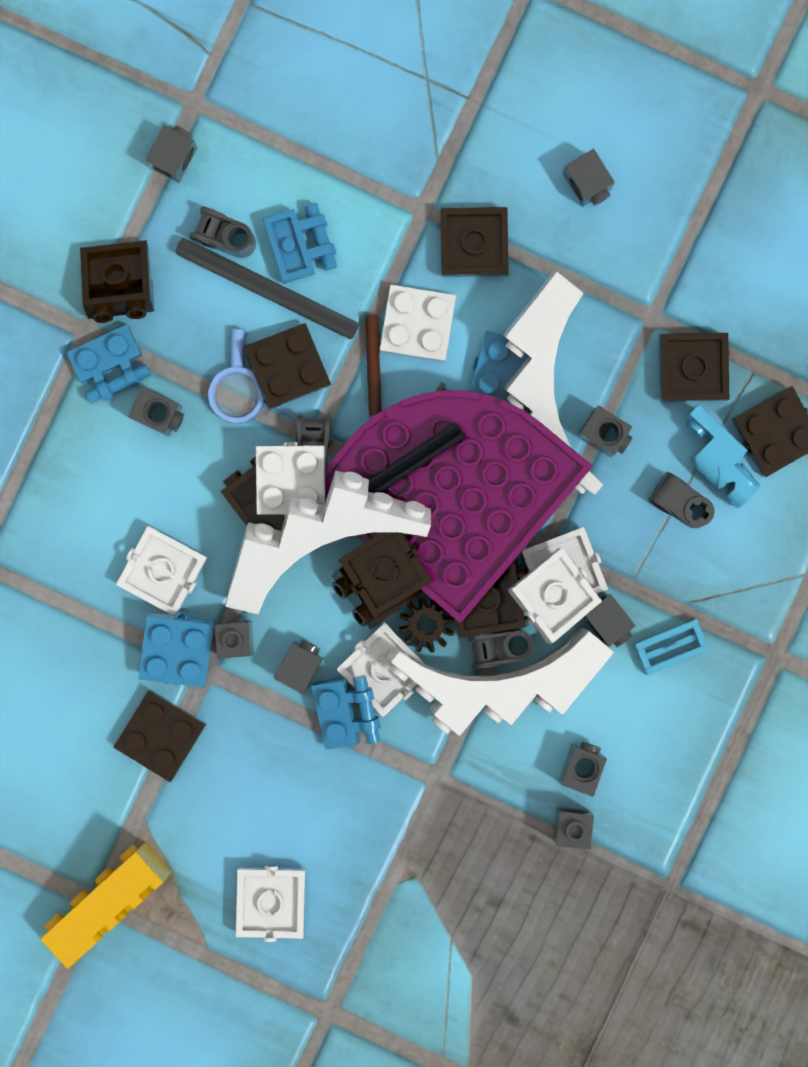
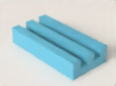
M697 619L690 620L634 643L646 675L710 650ZM693 628L694 633L647 653L644 650V647ZM698 640L699 646L653 665L649 662L651 658Z

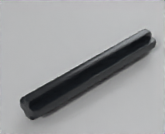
M453 423L369 478L368 492H384L464 439L465 434L459 424Z

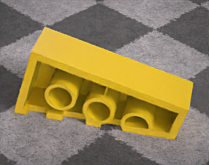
M146 842L139 848L134 844L131 845L119 857L123 862L114 871L110 867L106 868L93 880L98 885L89 894L82 890L68 903L73 908L64 917L57 913L43 926L48 932L40 940L66 969L71 967L91 949L106 932L108 933L131 909L134 910L142 903L153 889L156 890L171 874L172 870Z

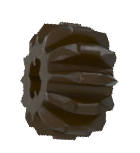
M424 596L419 597L421 609L417 610L412 602L407 603L408 609L414 613L412 617L405 613H400L399 618L410 621V625L400 626L399 632L404 633L411 630L412 634L406 637L404 643L408 645L417 638L418 642L415 651L421 652L423 642H428V650L430 653L435 652L434 640L437 639L442 647L447 645L446 641L440 636L442 633L448 636L454 635V631L444 628V624L455 622V618L452 616L442 618L441 615L447 611L441 607L437 612L435 610L437 603L434 600H431L430 608L426 607V600ZM428 615L430 620H436V628L431 627L432 633L425 634L424 629L417 628V622H422L421 616Z

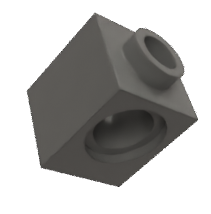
M163 125L145 160L149 168L180 183L197 150L194 140L191 139L193 135L179 126L171 129Z
M594 148L567 164L562 173L583 207L590 202L596 206L611 196L609 191L615 182Z
M142 387L128 417L164 435L170 436L172 431L177 432L184 419V414L181 413L183 406ZM156 405H165L167 408L165 419L160 422H154L151 418V410Z
M598 405L584 424L578 437L609 457H612L617 451L621 454L624 453L633 438L628 434L633 426ZM608 424L615 429L616 437L613 442H605L601 439L599 435L601 425Z
M606 594L601 598L602 602L585 615L584 619L606 646L610 647L614 644L616 647H619L633 636L630 630L636 625L611 594Z
M252 621L214 625L217 659L254 655Z
M304 639L301 644L293 642L273 679L304 694L324 658L318 654L320 648Z
M582 741L580 747L572 744L559 783L562 786L594 797L607 760L604 755L599 754L601 748ZM588 758L592 761L590 773L583 776L576 774V763L580 759Z
M557 807L553 837L556 846L591 850L594 821L592 812L590 810Z

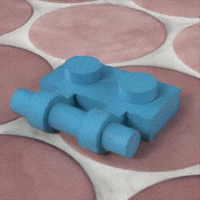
M317 203L305 206L308 218L298 221L295 209L263 218L283 284L314 275L315 271L311 261L321 259L325 271L337 267L334 258L336 250L334 244L329 242L325 226H327L325 215L320 214ZM312 231L317 247L307 249L302 233Z
M127 324L66 352L80 383L84 384L92 379L95 381L96 387L85 392L90 404L100 399L106 401L114 397L113 393L128 386L131 388L141 384V380L151 376L146 364L134 369L131 361L143 355ZM121 366L124 374L107 381L104 374Z
M365 675L353 678L355 689L351 690L348 688L346 677L317 681L311 685L325 750L358 745L360 742L359 731L365 732L368 744L380 741L378 729L381 728L379 717L374 714L372 700L374 699L373 689L368 687ZM352 703L359 704L362 718L355 719Z

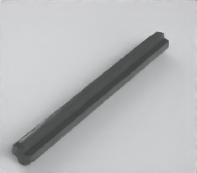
M182 238L176 247L178 256L348 339H352L358 330L359 325L356 321L195 242Z

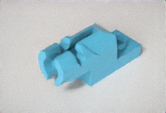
M698 404L685 416L690 422L687 427L697 437L702 439L705 436L708 441L691 458L696 471L716 490L725 487L729 483V490L725 494V498L736 508H740L760 487V484L753 478L745 465L737 463L748 450Z

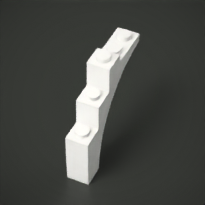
M553 271L503 334L509 340L505 345L520 358L525 353L529 356L504 389L510 393L506 398L509 402L521 409L528 407L529 410L527 412L543 423L570 446L559 421L554 397V364L558 343L568 317L584 293L560 273ZM589 471L575 488L582 494L589 490L595 495L603 484Z
M335 471L325 505L318 504L310 498L299 499L291 497L281 531L267 524L248 522L229 585L225 606L258 615L268 592L287 569L308 553L336 540L372 532H401L427 537L431 527V508H427L415 501L404 502L393 499L385 493L368 492L369 479H365L354 472L343 473Z
M580 627L561 647L543 659L518 670L495 675H462L441 671L416 661L397 647L392 649L387 658L393 664L389 669L404 682L410 677L419 685L415 690L430 703L434 698L436 699L429 708L433 715L436 716L432 722L446 734L453 730L460 736L485 705L487 707L483 711L497 723L504 719L512 725L537 694L538 696L534 701L546 711L551 713L555 708L563 715L614 652L590 631Z

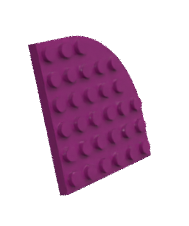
M460 390L436 391L404 399L377 413L364 423L326 466V499L335 471L343 473L354 472L365 479H369L453 423L459 424L465 434L464 439L382 493L391 496L393 499L404 502L415 501L427 508H431V527L427 537L404 534L410 544L415 545L416 551L421 555L419 557L433 579V582L421 590L458 622L462 623L591 470L593 465L535 417L507 401L477 392ZM372 532L360 534L357 536L360 537L364 542H367L368 540L372 539L381 532Z

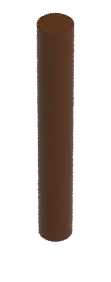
M370 315L365 316L368 407L369 416H374L382 411L378 316Z

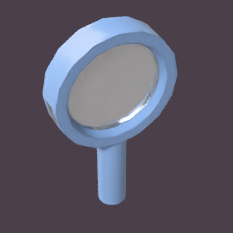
M231 329V368H226L216 374L210 383L208 391L209 403L215 414L224 421L234 424L246 423L257 417L265 402L253 372L244 368L243 329Z

